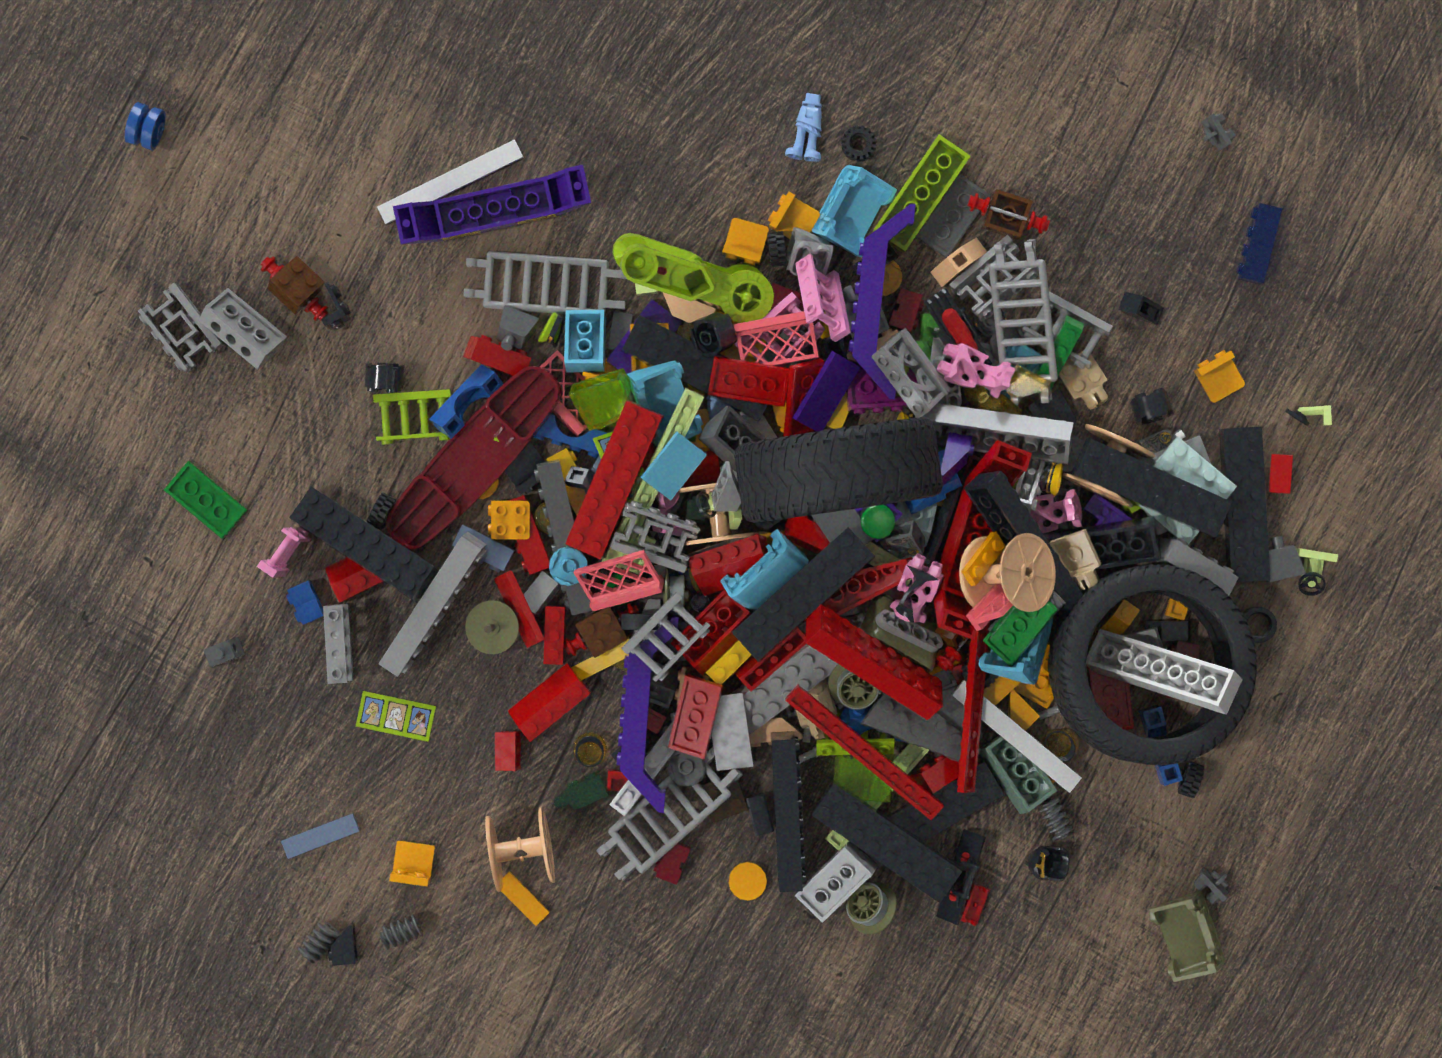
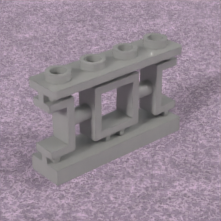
M1006 235L999 242L1005 241V254L1011 262L1019 261L1015 255L1020 250L1013 240ZM994 246L949 284L952 292L961 301L970 295L977 302L971 309L981 322L990 318L994 313L992 298L986 303L980 299L986 292L992 296L991 287L985 280L990 277L989 265L997 263ZM1038 267L1019 269L1021 273L1016 278L1010 274L1013 269L999 270L1006 277L1004 281L1035 279L1039 274ZM978 281L982 287L974 292L970 286ZM1023 288L1000 289V301L1009 300V298L1019 293Z
M174 282L168 287L169 289L163 291L168 301L155 311L151 305L147 304L143 309H139L138 312L141 314L139 318L143 324L151 327L153 337L157 341L161 340L164 344L162 348L166 354L174 357L176 367L180 371L189 372L197 366L191 357L204 347L212 354L216 349H220L225 344L198 321L201 313L181 287ZM172 294L182 304L188 315L183 310L178 311L175 315L168 307L176 302ZM148 313L152 317H157L161 313L165 315L168 320L160 325L164 333L161 332ZM182 317L192 331L178 341L168 327ZM196 324L202 330V332L205 334L208 340L212 343V345H210L206 340L201 342L199 345H197L194 342L192 337H194L197 333L200 332L196 328ZM171 343L177 348L181 347L184 343L189 346L191 351L183 356L188 362L187 364Z
M636 501L626 502L622 514L629 517L630 520L625 534L615 531L614 538L612 537L610 542L611 549L625 554L644 550L651 562L685 573L689 556L681 553L687 537L697 539V534L700 532L697 522L686 519V521L678 519L679 516L672 513L662 514L660 513L661 510L654 507L644 508L641 503ZM636 513L648 516L643 527L635 525ZM650 525L666 530L661 546L645 541ZM672 525L684 528L680 539L671 537L674 529ZM631 532L640 534L638 540L640 546L625 542L629 540ZM668 544L677 546L674 552L676 558L661 554L665 553Z

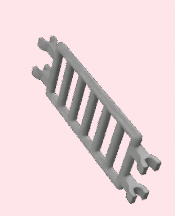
M1029 239L1027 242H1024L1027 260L1006 262L1005 241L997 242V244H994L997 263L989 265L999 365L1002 362H1009L1011 365L1049 364L1050 374L1011 377L1012 405L1022 402L1020 384L1040 383L1041 403H1049L1052 400L1050 382H1055L1058 379L1046 262L1043 259L1037 260L1036 239ZM1036 267L1039 269V279L998 282L997 270ZM1041 288V298L1000 301V289ZM1043 307V317L1002 320L1001 309ZM1045 326L1044 337L1004 339L1003 328ZM1047 345L1048 355L1006 358L1005 347Z
M489 251L486 260L466 258L467 267L486 268L484 290L464 288V297L482 298L485 308L504 309L506 305L519 311L556 312L557 314H566V310L606 311V308L625 310V301L606 300L608 278L627 279L621 270L609 269V262L607 260ZM494 259L506 260L502 302L491 301ZM513 260L525 261L522 303L510 302ZM532 262L544 263L541 305L529 304ZM552 263L563 264L560 306L548 305ZM571 265L582 266L579 308L567 307ZM590 266L601 267L598 309L587 308Z
M712 747L704 759L706 764L705 773L722 793L717 799L713 801L699 783L692 786L707 805L699 814L671 780L670 776H668L658 786L664 790L669 787L692 816L693 820L684 826L665 802L664 813L679 831L670 839L647 810L646 806L649 802L644 797L625 816L609 828L608 833L612 838L596 851L600 856L606 857L618 845L630 862L615 873L618 880L622 879L624 881L635 869L641 874L644 873L731 796L728 787L743 776L739 769L733 768L724 779L720 780L708 765L715 759L714 747ZM639 812L664 842V845L657 852L631 820ZM625 824L651 856L643 864L617 832Z

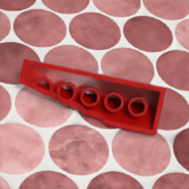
M906 559L862 569L823 606L832 609L835 614L841 615L899 585L907 564Z

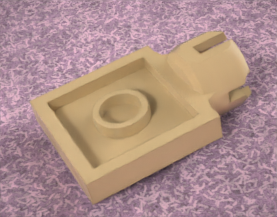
M1092 354L1088 358V361L1092 362L1090 369L1086 367L1081 369L1074 364L1075 361L1068 359L1058 375L1073 400L1082 399L1090 410L1097 408L1098 402L1102 405L1108 400V395L1103 389V384L1108 380Z
M1086 529L1050 541L1049 544L1059 555L1060 561L1068 569L1070 576L1078 584L1080 590H1085V586L1091 588L1099 582L1095 568L1099 567L1101 562Z
M827 679L822 680L808 691L809 694L835 715L838 714L834 699L829 691ZM796 710L800 726L803 729L809 727L811 735L815 739H825L824 732Z

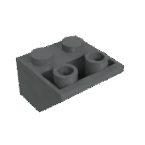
M654 661L661 668L664 666L663 664ZM671 667L667 670L669 674L662 681L658 679L655 682L652 678L656 674L653 671L651 673L649 702L669 709L679 682L677 680L679 670Z

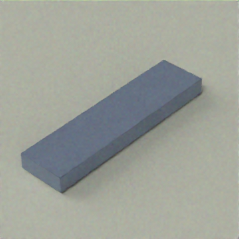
M354 813L284 839L281 843L289 859L357 833L360 829Z

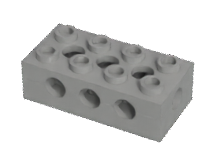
M229 288L207 304L198 319L200 323L257 370L280 350L287 338L286 335Z
M848 841L806 882V885H803V891H798L795 897L823 923L873 875L878 865L859 847Z

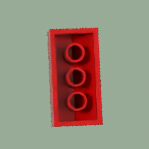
M756 534L690 556L688 561L691 573L703 595L707 596L723 591L725 588L720 582L723 577L729 575L731 578H735L734 575L736 573L742 576L768 552L766 536Z
M347 557L325 568L330 585L339 603L384 582Z
M724 589L695 618L702 626L706 622L710 625L708 627L709 633L703 639L699 637L682 656L703 675L738 640L732 631L745 621L751 613L744 606L734 601ZM689 624L681 633L689 640L697 631ZM676 638L671 642L678 651L683 647Z
M566 663L510 708L508 712L518 728L531 742L587 697L591 691L570 665Z

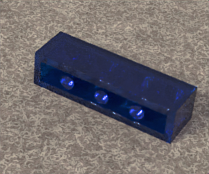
M1263 203L1253 207L1250 216L1253 219L1252 224L1248 226L1246 231V237H1248L1247 244L1243 245L1241 255L1244 256L1243 261L1239 263L1237 268L1238 280L1258 285L1264 283L1283 208Z

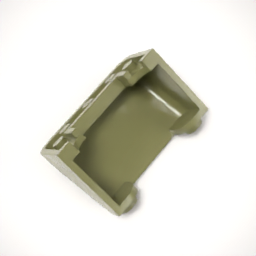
M886 594L873 598L860 628L871 637L877 638L885 646L893 648L896 653L907 657L918 667L924 668L926 672H932L938 650L933 653L881 629L877 625L875 617L885 609L894 612L890 608L893 598ZM915 622L932 632L938 627L934 622ZM898 623L899 628L904 631V627ZM914 631L915 636L920 639V635Z
M1201 891L1155 905L1149 909L1150 921L1154 922L1155 925H1160L1172 959L1167 966V970L1173 982L1216 973L1224 965V953L1205 897Z

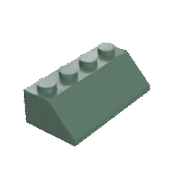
M1000 735L980 748V756L1019 814L1030 812L1057 791L1045 772Z

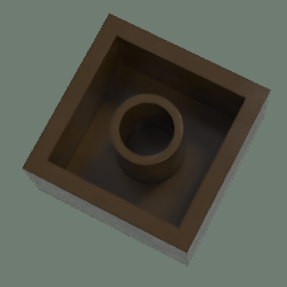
M727 775L719 777L720 780L724 779ZM712 780L700 784L713 801L722 794ZM738 780L728 787L731 796L709 815L712 823L748 810Z

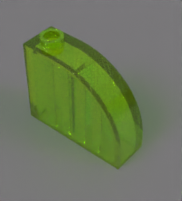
M624 368L572 384L569 397L589 431L602 429L619 419L626 401L629 400L631 385Z
M836 755L834 781L864 801L892 802V788L856 758L850 759V755L847 758L843 757V755Z

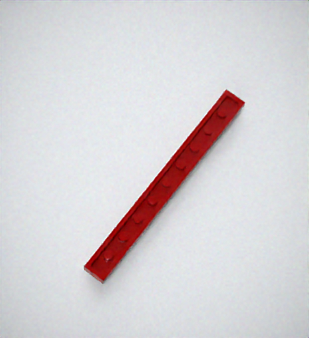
M990 621L982 630L976 632L974 640H971L969 645L970 656L966 682V700L964 702V720L962 723L963 733L959 759V777L957 780V792L961 793L975 792L986 673L980 669L979 659L988 651V645L983 639L989 633Z
M799 684L785 698L787 703L927 818L932 820L944 807L942 802Z

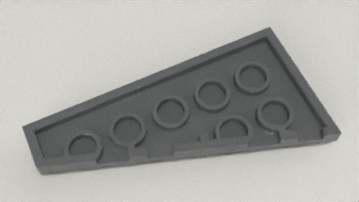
M882 692L860 723L959 762L962 733L938 713H935L929 720H926Z

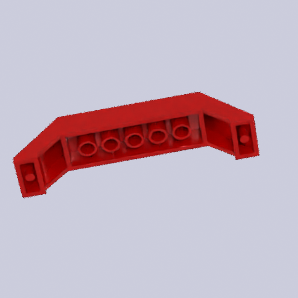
M997 440L968 475L964 487L978 474L1002 471L1013 487L1021 475L1027 472L1032 453ZM963 487L940 560V564H943L941 574L944 575V578L933 600L938 628L974 640L977 631L966 617L973 607L968 603L961 589L959 577L960 562L967 546L978 537L988 536L992 530Z

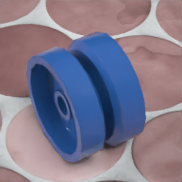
M135 103L126 123L125 142L136 146L141 142L143 148L155 150L163 134L166 119L165 111L156 107L150 110L146 104Z

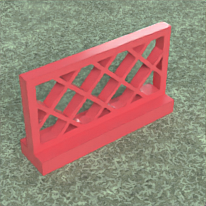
M804 311L734 324L740 360L745 361L747 355L751 353L758 358L755 363H759L761 360L764 362L761 364L777 366L819 358L814 323L809 324L810 332L806 338L797 333L802 325L808 324L806 323ZM786 328L793 332L787 342L778 336L782 329ZM764 332L774 335L768 345L759 340ZM795 334L804 340L798 349L789 344ZM750 335L755 340L747 348L742 345L741 337ZM776 338L785 343L779 353L770 347ZM757 341L766 347L760 356L751 351ZM806 342L813 346L814 354L805 355L801 352ZM787 346L796 351L793 357L788 359L781 355ZM768 349L777 354L772 362L762 359Z
M557 350L540 367L545 368L549 364V369L546 370L550 373L563 372L562 382H559L562 385V403L559 401L552 413L576 437H579L611 404L589 382H586L579 372H573L576 375V383H566L564 356ZM556 357L563 362V369H551L552 361ZM565 386H576V396H565ZM578 386H586L589 389V397L578 396ZM565 399H576V410L567 409L564 406ZM578 399H588L589 410H578ZM592 400H600L605 406L600 410H592ZM578 413H589V421L585 425L578 420Z
M644 550L574 570V575L590 600L592 611L662 593L665 581L662 575L657 574ZM642 558L644 564L643 566L634 563L633 560ZM616 564L627 565L626 571L615 567ZM630 567L640 570L639 575L628 572ZM604 568L610 570V573L605 575L598 572V570ZM615 572L623 575V577L619 580L611 577V575ZM643 572L651 574L652 577L644 578L641 575ZM587 573L593 575V577L589 580L583 578L581 574ZM595 577L606 580L604 585L594 582ZM625 577H629L636 581L633 583L624 582ZM609 581L619 586L615 588H610L607 586V584ZM592 586L600 589L601 591L597 593H592L590 588Z
M995 584L969 611L966 617L976 631H979L990 620L1004 616L1013 605L1007 599L1002 585Z

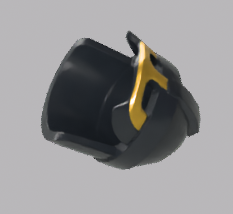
M1040 846L1030 853L1028 859H1024V864L1028 866L1030 872L1037 879L1062 882L1067 877L1070 858L1065 848Z

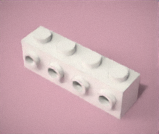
M1030 459L1027 472H1024L1018 480L1015 491L1018 493L1022 503L1028 508L1029 514H1031L1032 510H1036L1038 503L1036 496H1040L1042 492L1039 488L1040 478L1046 465H1049L1051 462Z

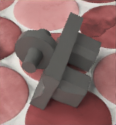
M1222 113L1212 114L1201 122L1204 126L1203 131L1206 134V137L1202 139L1203 142L1209 140L1212 146L1215 145L1218 151L1230 145L1231 141L1236 137L1233 130L1228 129L1225 131L1222 124L1226 122V119Z
M1203 867L1199 871V876L1194 881V886L1200 891L1208 886L1211 891L1206 894V898L1212 904L1219 900L1223 902L1227 899L1228 891L1225 889L1228 886V883L1225 881L1227 874L1225 872L1218 874L1215 870L1210 874Z

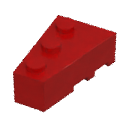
M481 335L480 338L470 336L463 355L466 359L476 361L511 376L528 367L531 358L526 356L527 352L516 349V352L504 350L501 347L502 342H499L497 345L491 342L492 338Z
M939 755L934 758L935 761L923 765L918 771L909 776L933 794L959 777V762L949 759L947 756Z

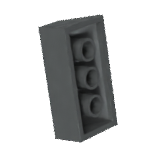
M729 405L725 406L706 423L699 438L724 462L729 461L735 472L734 454L736 448L744 443L766 439Z

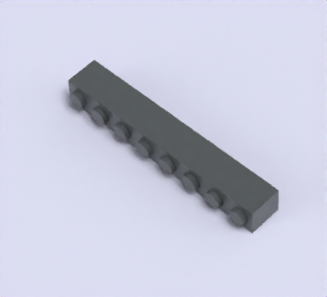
M559 459L536 464L537 469L534 470L536 481H540L542 488L538 489L540 499H545L546 507H542L545 519L549 518L550 525L547 526L549 537H553L555 544H551L553 554L560 548L571 547L565 543L574 524ZM580 583L571 586L561 585L562 593L566 592L568 599L564 600L567 611L571 610L572 615L592 611L590 600Z

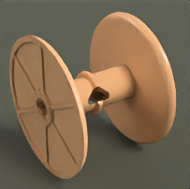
M1085 424L1087 431L1109 442L1107 446L1122 453L1129 451L1150 459L1156 457L1151 451L1126 438L1102 428ZM1062 474V477L1090 492L1097 493L1101 497L1130 508L1133 506L1129 500L1102 486L1072 474Z
M716 483L680 488L678 492L706 490V493L709 495L710 492H713ZM709 510L706 513L712 515V510ZM716 511V515L710 518L712 537L686 541L684 545L750 537L756 534L760 535V533L756 531L731 535L729 512Z
M1030 533L1014 537L977 586H970L961 571L987 536L978 537L967 546L961 558L959 577L963 594L972 607L995 584L1002 585L1007 599L1021 611H1037L1050 599L1056 578L1055 563L1049 547L1040 537Z
M540 807L538 810L540 836L526 839L517 837V840L498 843L492 818L486 816L485 827L489 861L494 884L498 892L503 888L501 862L517 859L523 862L524 858L541 855L544 857L550 882L555 883L552 844L543 807ZM519 850H523L527 853L526 856H515Z

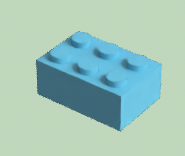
M566 310L564 351L566 373L583 371L605 372V311Z

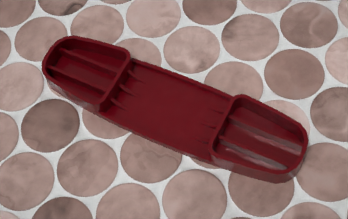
M529 366L523 368L487 399L486 403L470 417L462 429L443 446L421 474L413 479L387 516L386 526L391 537L407 549L425 547L463 515L514 462L549 418L561 399L562 390L557 379L542 367Z

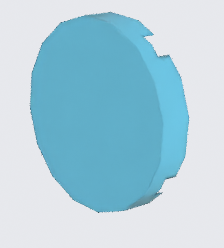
M573 547L560 548L554 552L549 563L550 574L553 579L559 584L566 586L579 583L574 575V570L588 566L583 553Z

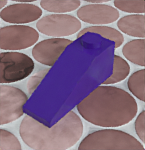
M949 432L941 466L943 486L967 464L968 456L973 455L974 445L971 444L972 436Z

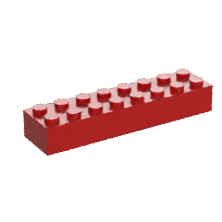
M630 400L626 401L566 540V545L600 560L604 557L622 516V511L625 508L624 505L628 502L664 415Z
M820 605L806 618L805 643L926 720H929L943 707L942 681L938 677L932 676L924 668L912 663L907 657L896 653L893 648L885 646L877 638L871 637L863 629L851 624L846 618L835 614L830 608Z

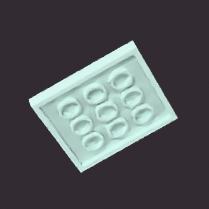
M1179 437L1173 440L1153 464V467L1225 499L1237 487ZM1137 504L1176 538L1186 541L1188 543L1187 546L1199 533V531Z

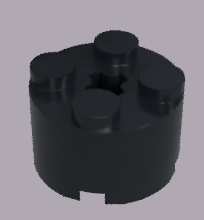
M712 313L697 320L694 323V328L691 329V339L695 348L703 351V355L707 357L715 356L731 348L737 342L732 319L728 314Z
M366 363L365 387H367V391L378 392V390L386 389L387 393H398L404 387V365L399 366L396 363H377V365H372V363Z
M1164 388L1156 389L1150 395H1146V393L1137 394L1134 396L1135 398L1131 399L1130 405L1136 425L1140 423L1144 425L1162 420V415L1167 414L1168 417L1174 415L1168 393Z

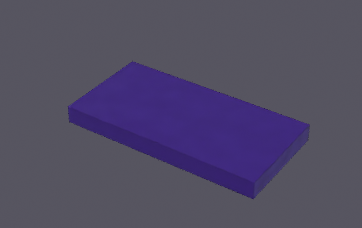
M652 299L640 314L654 323H669V330L674 333L682 323V321L672 316L670 312ZM630 329L606 360V362L625 376L632 372L631 356L621 350L630 334Z
M832 351L792 418L815 431H823L860 367Z

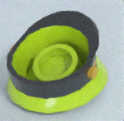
M553 312L540 333L538 342H548L556 348L560 339L563 317Z

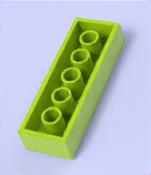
M939 134L873 232L908 205L916 204L914 224L906 226L888 242L904 254L960 173L970 155Z

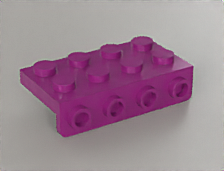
M862 368L859 369L846 391L848 412L854 411V414H864L867 410H873V413H882L884 409L900 412L903 411V408H909L901 396H895V400L889 399ZM909 368L907 376L911 381L918 383L916 375Z

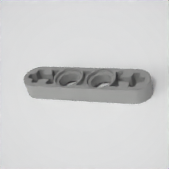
M885 609L875 617V621L881 629L929 652H936L943 645L942 638L937 633L916 623L904 621L897 617L894 612ZM898 623L904 627V631L899 628ZM914 631L920 635V639L915 636Z

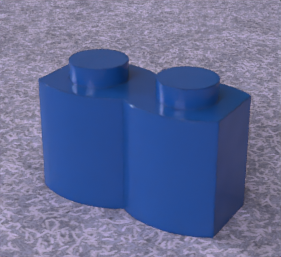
M311 580L287 590L289 594L286 597L290 605L295 606L296 612H294L298 623L301 622L305 625L324 616L322 604Z

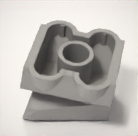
M794 227L786 250V260L789 261L786 270H790L793 275L798 276L795 263L808 254H812L815 269L826 275L832 257L833 245H830L826 239Z

